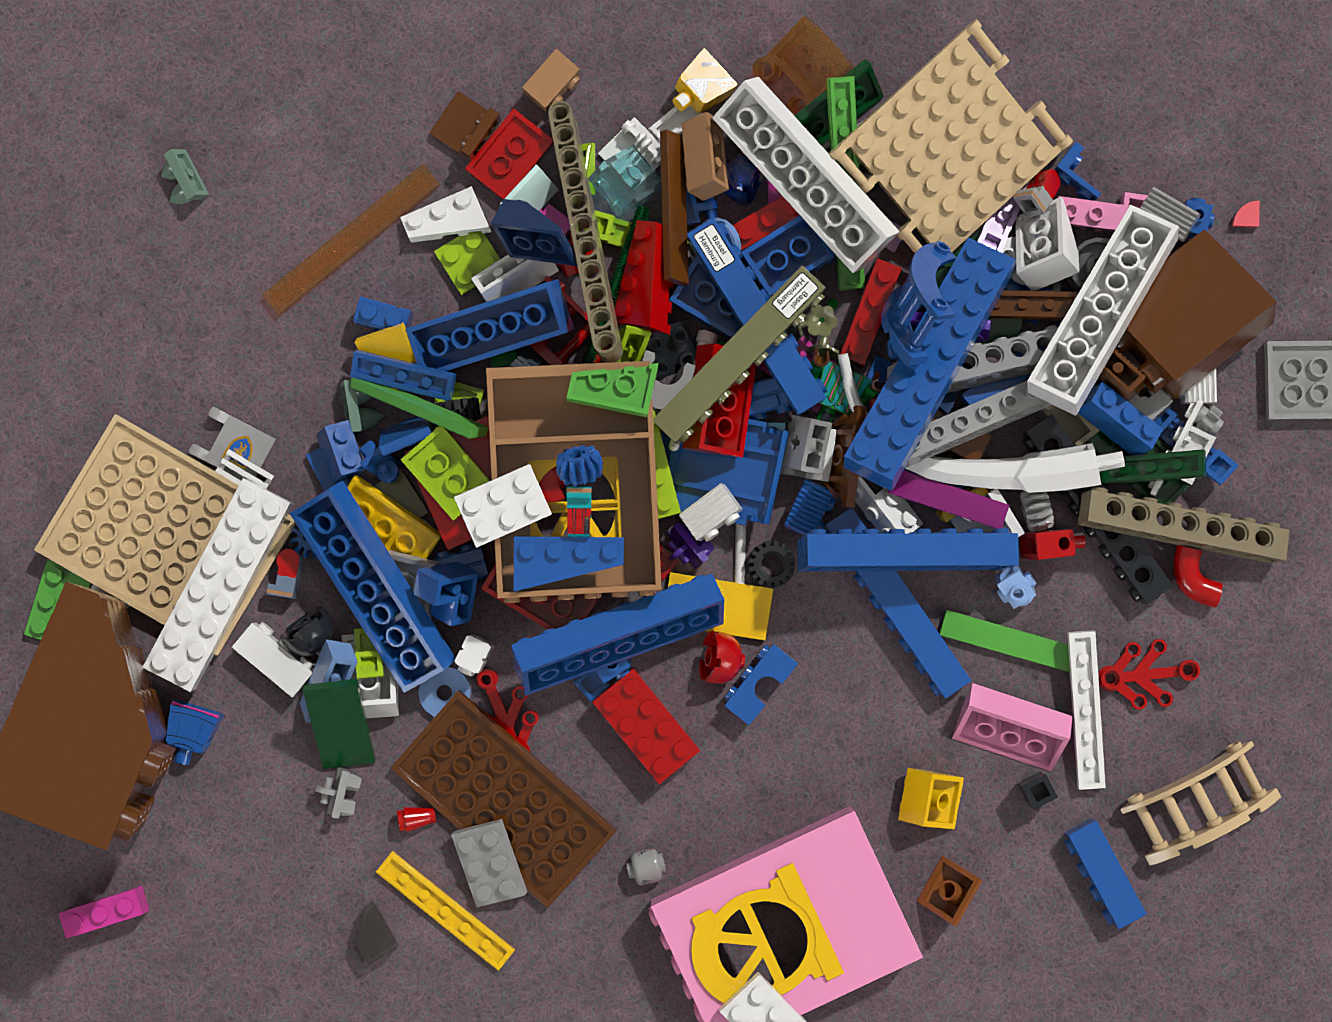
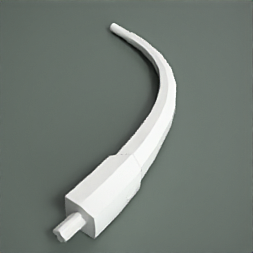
M848 353L838 355L843 379V388L853 413L854 406H863L860 401L855 380L853 379ZM1091 443L1057 450L1028 453L1019 458L987 460L951 459L932 456L906 469L928 479L948 484L989 489H1019L1032 493L1101 485L1099 471L1125 467L1122 451L1096 456L1094 446Z

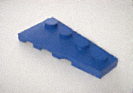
M514 536V591L624 565V537Z

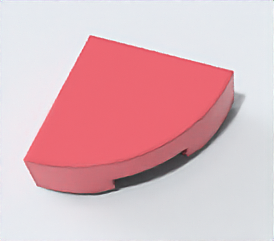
M1252 201L1242 206L1233 217L1231 227H1259L1260 201Z

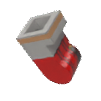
M1053 169L1040 171L1029 181L1026 189L1016 192L1013 199L1026 217L1045 214L1060 187L1058 173Z

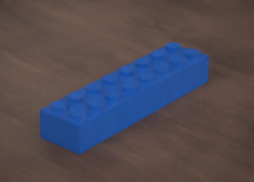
M344 481L332 486L289 513L404 693L444 671L455 661L456 658L417 596L414 595L412 588Z
M1006 528L993 529V532L983 533V529H967V532L957 533V529H941V532L931 533V529H916L915 532L905 534V529H890L889 532H884L883 534H879L878 529H864L857 534H852V529H839L831 534H826L825 529H813L797 540L798 572L1006 570L1019 565L1018 533H1009V529Z
M712 573L706 576H696L689 582L673 584L666 590L656 593V595L643 596L641 599L633 602H623L611 610L598 611L591 617L583 620H573L566 626L557 629H547L541 635L518 640L515 644L511 645L515 671L525 695L535 693L724 624L725 599Z

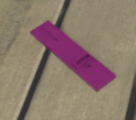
M907 471L902 472L894 489L888 491L889 494L996 529L1003 527L1010 506L1009 504Z

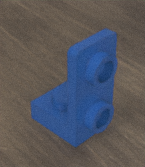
M1075 142L1054 170L1058 173L1062 184L1066 186L1071 184L1077 189L1076 194L1080 198L1096 201L1101 193L1072 171L1083 159L1079 154L1084 147Z

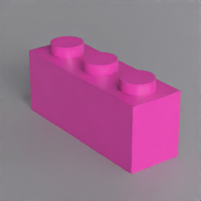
M141 885L68 908L58 914L67 939L143 915L149 911V906Z

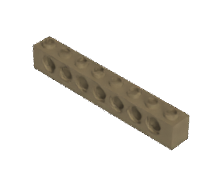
M1100 487L1092 488V490L1083 493L1081 497L1078 525L1271 564L1283 562L1287 559L1290 530L1280 528V524L1266 522L1263 525L1255 523L1256 520L1253 518L1242 517L1234 519L1231 518V514L1222 512L1215 513V515L1209 514L1204 508L1194 507L1189 510L1182 508V504L1169 502L1165 505L1157 503L1158 500L1154 498L1144 497L1141 500L1135 499L1130 493L1119 492L1115 495L1108 493L1107 489ZM1107 504L1113 508V516L1108 513ZM1132 509L1137 512L1138 520L1133 518ZM1157 514L1162 517V525L1157 522ZM1182 519L1187 523V530L1182 527ZM1206 525H1209L1211 527V535L1208 534L1206 530ZM1231 529L1236 534V540L1231 536ZM1255 535L1259 536L1260 545L1256 542Z

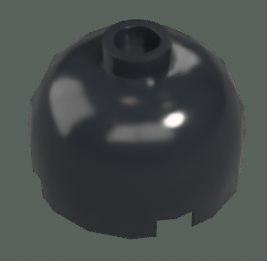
M316 607L319 612L311 617H307V612L286 628L289 632L286 637L281 634L280 640L292 653L298 656L308 657L313 654L319 656L325 641L332 639L334 633L333 622L323 607Z

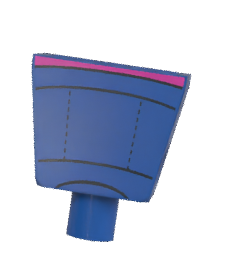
M178 699L172 700L166 743L178 747L174 761L189 765L193 752L205 753L224 714Z

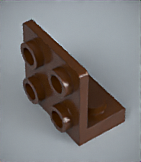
M458 91L431 129L430 134L471 161L492 135L501 118L499 113L491 107L487 110Z

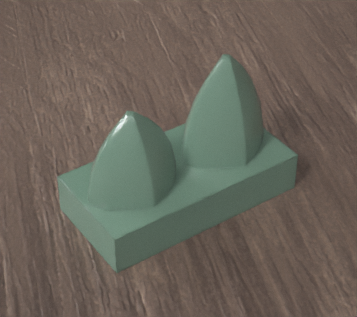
M171 149L164 154L166 162L162 168L161 177L170 180L177 179L178 184L171 193L169 202L184 204L192 200H201L209 195L186 149Z
M351 379L343 380L340 383L345 421L349 420L353 434H358L377 425L384 418L383 414L370 408H358V405L368 401L371 396L350 387Z

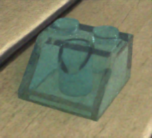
M634 144L605 160L588 178L595 190L599 192L620 219L635 211L637 206H641L661 190L660 176Z

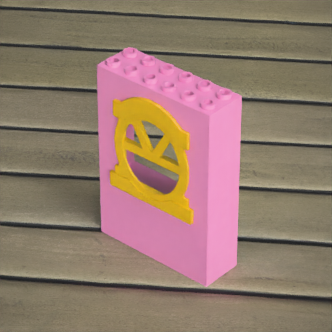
M851 806L651 899V907L648 908V913L654 926L659 925L662 930L660 931V939L665 950L671 949L673 954L671 955V963L676 974L682 973L684 977L682 987L687 998H693L695 1001L693 1010L698 1022H729L720 1013L719 1008L747 982L762 958H764L774 980L772 986L800 1015L923 958L860 821ZM762 901L780 903L792 909L804 923L807 932L806 953L799 967L786 979L750 905L752 903ZM737 910H741L752 934L723 932L722 928L731 915ZM719 943L757 946L735 978L724 969L718 954Z

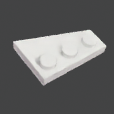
M472 186L400 217L411 243L442 239L445 235L458 234L459 236H466L468 232H491Z

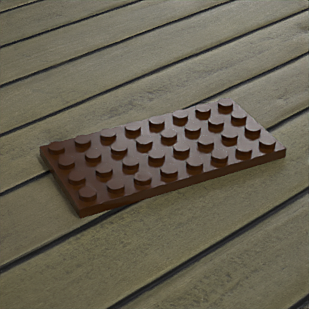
M458 690L391 767L397 775L459 830L502 819L526 889L547 908L617 831L613 825L461 690Z

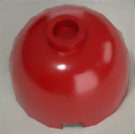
M709 631L702 644L708 645L705 652L704 661L700 659V678L707 683L724 684L731 681L738 674L739 670L743 669L745 654H742L740 644L732 635Z

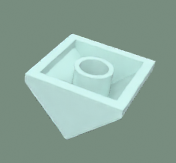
M535 165L505 199L526 201L539 211L559 189Z

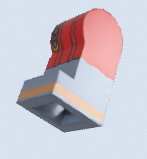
M285 549L277 556L279 569L276 584H268L266 594L297 599L303 558L300 553L292 549Z

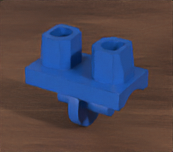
M371 440L359 449L365 458L360 462L361 465L377 476L379 480L388 484L398 478L400 473L399 467L403 465L398 457L392 453L385 456L382 455L380 448Z

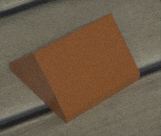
M942 856L918 897L917 902L957 927L983 880Z

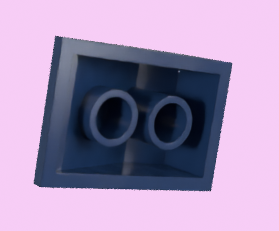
M509 199L502 201L491 225L511 258L578 266L576 255L561 227L526 201Z

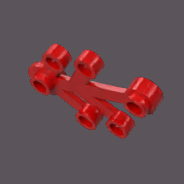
M1155 639L1150 644V650L1134 670L1123 672L1131 659L1139 656L1141 653V647L1138 643L1128 642L1129 644H1126L1124 647V653L1113 666L1107 665L1098 671V680L1101 689L1109 692L1118 691L1130 701L1133 708L1138 710L1146 707L1147 698L1142 694H1136L1124 682L1135 681L1155 697L1160 706L1168 707L1173 702L1172 694L1168 691H1163L1150 679L1179 676L1183 680L1193 681L1200 675V666L1193 660H1183L1178 666L1149 669L1157 657L1164 654L1167 650V644L1164 640ZM1156 642H1161L1163 645V649L1160 652L1154 649ZM1130 645L1137 647V652L1133 655L1128 652ZM1186 665L1192 668V672L1189 675H1185L1183 672V668ZM1109 673L1114 676L1112 683H1107L1105 680L1106 675ZM1163 694L1169 696V701L1166 704H1163L1160 700ZM1136 697L1143 699V704L1139 707L1134 703Z
M489 668L482 670L477 675V684L481 689L486 690L497 717L488 715L531 753L527 742L534 725L539 721V714L535 710H528L523 714L522 721L524 725L518 738L513 728L523 702L529 695H525L523 699L518 698L516 692L518 689L523 690L522 686L516 687L512 692L513 701L507 713L496 687L499 682L497 672ZM484 675L490 676V684L483 683L482 678ZM531 713L535 716L534 723L527 721V714Z

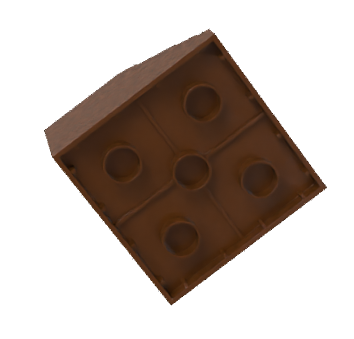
M65 582L0 733V811L103 850H107L118 839L129 843L131 837H134L141 827L143 828L155 801V797L143 793L145 786L152 788L162 777L164 778L176 750L175 747L164 744L167 735V725L156 689L152 688L148 670L143 668L145 664L143 650L136 644L127 608L120 599L89 587Z

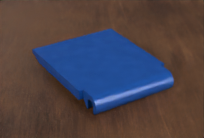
M749 419L743 458L682 449V442L677 451H672L669 448L671 439L662 431L661 438L681 513L722 483L726 485L743 509L738 513L740 518L734 524L747 526L748 521L769 525L789 432L768 428L767 422Z

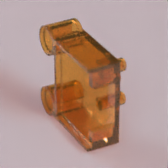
M803 16L765 57L759 58L754 62L752 72L754 77H759L762 81L775 82L783 71L804 94L803 96L794 95L787 102V109L795 115L798 113L797 104L801 100L808 105L827 90L826 78L843 77L856 66L811 18ZM769 63L771 65V73L765 77L763 67Z

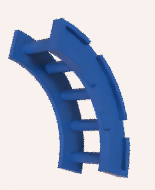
M941 241L924 245L914 254L910 262L907 280L904 285L896 288L890 294L882 308L881 321L885 333L889 332L892 338L889 343L906 366L925 364L929 355L921 344L936 320L952 319L956 315L949 307L948 302L942 297L936 283L937 269L944 264L953 263L957 258L950 251V247ZM925 307L928 314L914 334L910 321L917 309Z

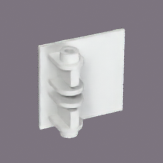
M634 117L631 121H626L621 127L622 130L598 153L633 190L661 164L660 142Z

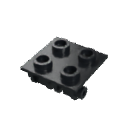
M689 319L669 324L671 326L670 335L651 332L646 350L655 353V359L652 364L659 363L656 380L677 374L680 367L686 363L694 365L697 347Z

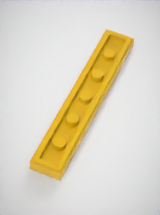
M394 851L389 854L376 871L378 875L496 970L499 971L515 951L511 945Z

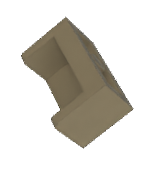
M1055 405L1041 409L1046 416L1053 414L1074 446L1082 445L1100 431L1078 413L1075 416Z

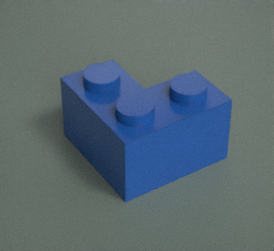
M459 562L417 569L414 595L431 604L430 615L450 626L471 622L478 573Z

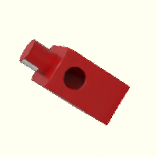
M1073 529L1025 532L1019 536L1021 559L1041 560L1074 556L1076 553L1075 549L1085 548L1086 545L1085 535L1083 533H1074Z

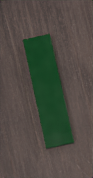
M1201 449L1123 456L1125 467L1100 471L1102 485L1207 477L1206 451Z

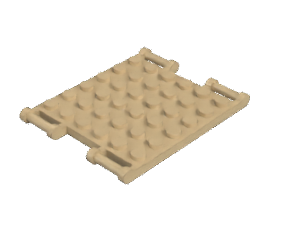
M977 19L968 24L829 153L834 160H838L864 193L871 190L878 182L907 217L908 221L898 229L897 237L900 240H904L914 253L923 247L911 233L914 228H916L928 244L941 241L950 247V251L953 252L1015 195L1018 190L1073 142L1072 138L1068 134L1065 135L1045 110L1046 106L1042 100L1036 102L1024 112L1004 87L995 73L1009 62V59L1005 54H1001L981 29L982 25ZM971 35H973L993 62L989 66L967 40ZM1035 116L1039 118L1057 141L1053 146H1051L1032 122ZM848 148L871 174L869 177L866 178L846 155L845 152Z

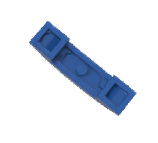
M1169 408L1155 423L1163 429L1159 438L1173 450L1176 442L1172 439L1178 427L1184 428L1185 424ZM1211 447L1206 457L1207 477L1221 486L1239 465L1220 449L1216 450Z

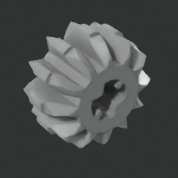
M1022 491L1020 502L1027 528L1031 532H1040L1053 527V511L1047 492L1028 493Z

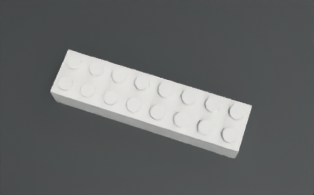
M759 77L745 80L713 116L715 122L852 273L866 267L899 233V230Z
M1129 206L1027 381L1028 393L1075 416L1077 415L1177 242L1179 226L1135 206Z
M242 479L143 668L189 692L196 690L294 503L248 479Z

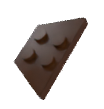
M860 405L854 406V412L850 415L843 414L835 423H832L831 429L836 430V440L829 482L820 481L823 486L828 487L829 492L833 496L839 497L842 500L841 505L843 507L849 508L855 507L859 475L844 468V455L866 418L867 407Z

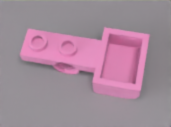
M1125 192L1121 195L1120 204L1069 197L1062 198L1071 226L1080 227L1082 230L1092 228L1095 229V232H1115L1129 206L1132 205L1140 209L1148 195Z

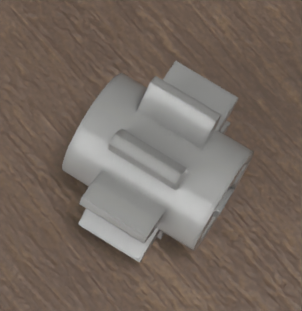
M1203 405L1194 422V427L1213 436L1224 424V421L1220 419L1223 412L1214 405L1209 408Z

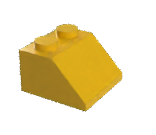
M908 768L904 780V791L898 820L924 827L955 829L964 777Z

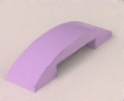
M1029 182L1026 183L1020 190L1026 189V187L1029 185ZM1014 195L985 221L977 242L1002 252L1010 230L1020 211V207L1013 199Z

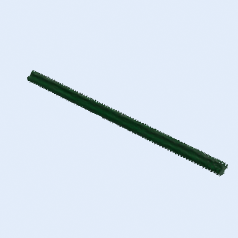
M636 207L635 215H633L634 218H632L633 221H631L632 224H630L631 227H629L630 230H628L629 233H627L628 236H626L627 239H625L626 242H624L625 245L622 246L624 248H621L623 251H620L621 254H619L620 257H618L619 260H617L618 263H616L617 266H615L616 269H614L612 281L609 282L611 283L610 289L614 306L616 305L636 222L637 220H648L647 217L650 214L648 210L650 209L647 207ZM602 321L599 326L605 325L608 321ZM592 337L589 338L590 341L586 345L585 354H583L584 356L580 364L595 363L594 360L597 361L595 357L598 358L593 346Z

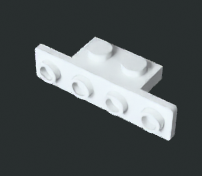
M1199 399L1196 404L1191 402L1185 414V417L1189 419L1184 428L1178 427L1172 439L1176 444L1172 451L1167 449L1166 453L1203 449L1206 451L1207 457L1216 437L1193 427L1204 401ZM1195 478L1181 480L1192 485ZM1164 481L1150 482L1148 486L1152 489L1150 494L1156 497Z
M859 475L855 501L864 512L865 517L872 522L880 534L889 532L890 529H905V534L914 532L923 524L904 498L889 494V490L883 488L875 495Z

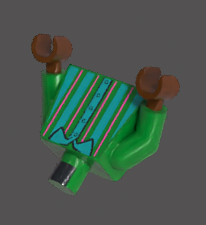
M815 348L813 350V360L811 361L813 369L810 372L815 380L819 378L827 389V392L824 393L826 399L820 402L822 406L816 419L831 423L836 410L846 415L852 411L843 388L840 366L829 361L828 350L821 357L818 356L819 349ZM852 371L860 401L865 406L881 392L886 381L878 382L880 378L879 372L874 374L873 380L870 383V378Z

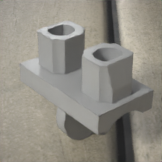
M337 767L335 779L326 777L324 786L316 785L315 788L316 792L322 793L320 803L328 804L326 813L330 814L332 818L339 819L340 815L349 816L354 814L355 801L345 799L344 795L346 789L358 791L362 779L345 768Z

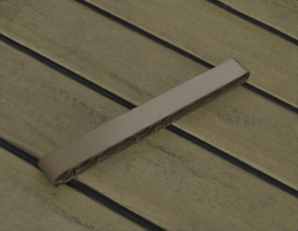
M558 101L550 106L548 115L592 342L597 354L604 363H614L621 358L623 349L578 124L570 105L566 102ZM589 228L587 231L581 232L583 229ZM593 251L590 255H585L587 252ZM598 274L595 278L589 279L592 275ZM603 297L601 301L594 302L597 298ZM602 321H608L605 325L599 326ZM613 344L610 349L603 350L605 346Z

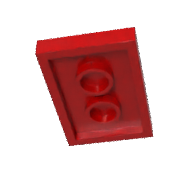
M513 108L465 170L504 200L534 166L539 163L554 144V141Z

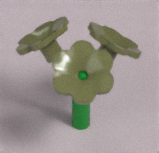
M830 299L824 307L819 304L815 308L812 307L810 313L806 314V317L797 327L791 325L787 329V333H791L797 342L801 341V337H803L802 328L809 326L808 331L810 334L821 335L818 339V345H811L810 348L806 349V354L813 357V350L815 348L819 349L818 356L821 357L828 350L829 360H833L835 356L839 355V350L828 345L829 339L827 338L831 334L832 329L838 324V319L834 316V311L839 305L836 299Z

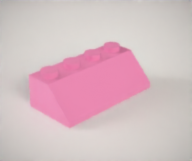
M972 683L965 697L952 739L1052 771L1070 740L1072 716Z

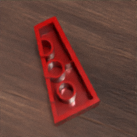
M637 220L615 305L617 324L651 330L652 333L670 335L671 326L667 324L668 314L672 311V303L669 302V288L673 287V283L664 280L663 225L657 222Z

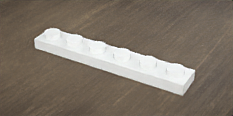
M1094 630L1067 632L1077 788L1079 790L1105 788L1096 633Z

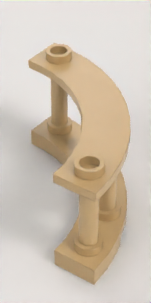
M1240 741L1234 742L1226 747L1227 751L1193 773L1145 795L1139 792L1127 799L1128 803L1120 809L1121 812L1124 814L1136 810L1153 842V850L1145 856L1150 866L1179 856L1178 850L1191 845L1196 849L1227 834L1251 820L1248 816L1250 813L1257 809L1259 812H1263L1281 798L1277 788L1268 791L1265 788H1261L1244 753L1254 746L1252 741L1241 744ZM1234 760L1252 792L1250 794L1251 798L1244 802L1225 768L1226 765ZM1216 772L1233 805L1232 811L1223 817L1217 816L1199 782ZM1188 786L1192 789L1208 820L1206 821V826L1196 831L1188 827L1172 794ZM1161 799L1180 832L1179 838L1169 842L1166 839L1163 840L1146 808V805Z

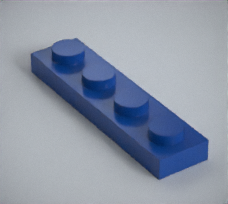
M356 350L353 353L350 377L446 401L453 398L456 380L455 373L361 350Z

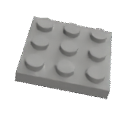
M1332 341L1264 342L1266 420L1332 419Z

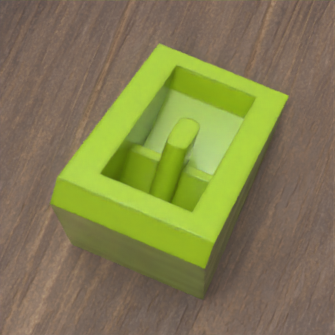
M625 325L619 330L623 354L617 362L641 361L651 336V330Z

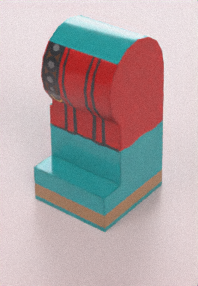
M567 486L568 537H590L592 487Z

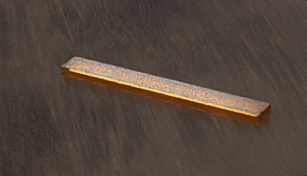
M422 164L262 295L278 315H281L440 186V183L426 166Z

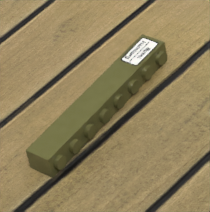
M802 265L653 418V423L675 444L679 440L684 443L694 433L691 428L698 421L701 424L705 422L713 413L710 408L716 402L721 405L731 395L729 389L735 382L740 385L750 375L747 370L754 363L759 366L769 354L766 350L772 344L777 347L788 336L785 331L791 325L797 327L806 317L803 312L810 305L815 308L825 298L822 293L826 287Z

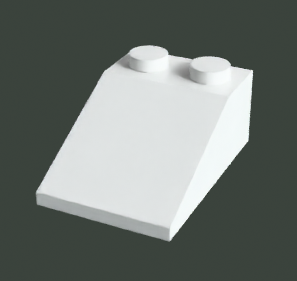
M1062 197L1052 200L1045 214L1026 217L1023 213L1016 217L1017 275L1031 291H1036L1079 273L1078 250Z
M354 634L342 635V642L350 643L355 654ZM384 661V677L357 679L356 667L351 676V679H357L366 718L399 716L398 683Z

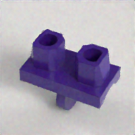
M678 522L666 532L672 540L668 544L674 552L668 557L671 562L678 557L684 565L689 561L696 569L709 559L707 556L714 549L710 541L706 542L705 539L697 544L691 537L693 534L684 522Z

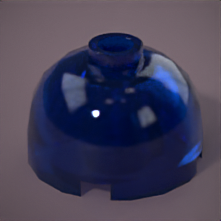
M744 153L734 156L729 163L726 162L729 190L724 191V193L733 202L748 207L747 203H752L761 184L759 182L760 170Z

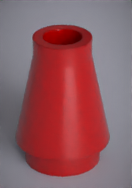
M403 807V810H397L399 831H406L408 833L428 824L436 823L434 807Z

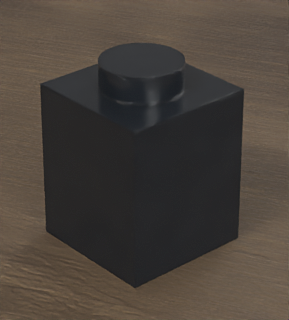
M1041 771L1017 783L1028 806L1034 810L1058 798L1047 775Z

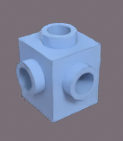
M1019 565L1002 570L994 575L996 584L999 587L997 590L998 595L1004 603L1009 602L1013 609L1029 604L1033 597L1036 596L1034 589L1036 581L1029 571L1024 573Z

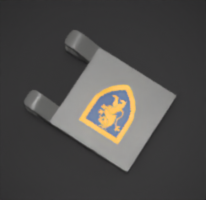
M212 407L208 415L223 423L224 426L210 451L199 445L192 444L189 453L219 467L226 452L230 449L261 468L276 439L218 408ZM231 457L229 462L255 477L257 476L258 472ZM227 466L224 468V471L241 480L243 478L247 479Z

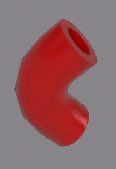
M1177 545L1173 561V574L1177 586L1189 599L1202 605L1216 608L1221 598L1223 585L1221 582L1205 578L1200 573L1199 563L1203 551Z

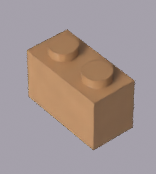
M556 49L522 87L523 93L547 113L553 103L564 100L561 96L568 89L572 91L581 81L579 78L581 75L580 69Z

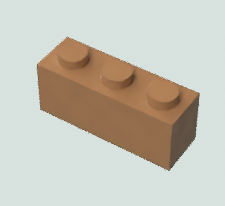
M704 112L681 123L688 192L705 201L729 190L723 129L715 122L713 115Z

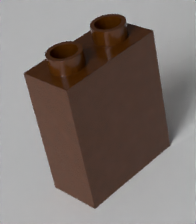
M1204 229L1166 259L1114 350H1118V353H1122V355L1129 351L1141 364L1138 366V371L1145 374L1144 385L1150 391L1157 393L1164 388L1176 400L1274 323L1277 301Z

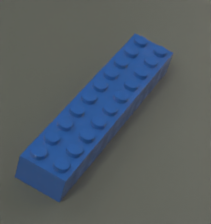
M969 237L967 238L939 288L942 297L955 312V317L952 319L936 320L921 344L929 355L925 364L906 366L899 358L844 455V468L890 491L894 489L1012 277L1015 258ZM928 311L925 312V314H924L923 318L921 319L919 325L917 326V328H916L914 334L916 333V331L918 330L919 326H920L921 323L923 322L924 318H925L926 315L928 314Z

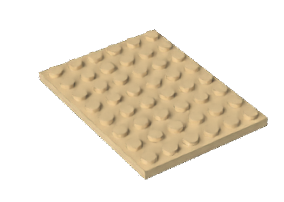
M115 414L34 550L165 625L239 485ZM288 514L220 642L215 655H220L278 554L291 535V529L297 525L290 514Z

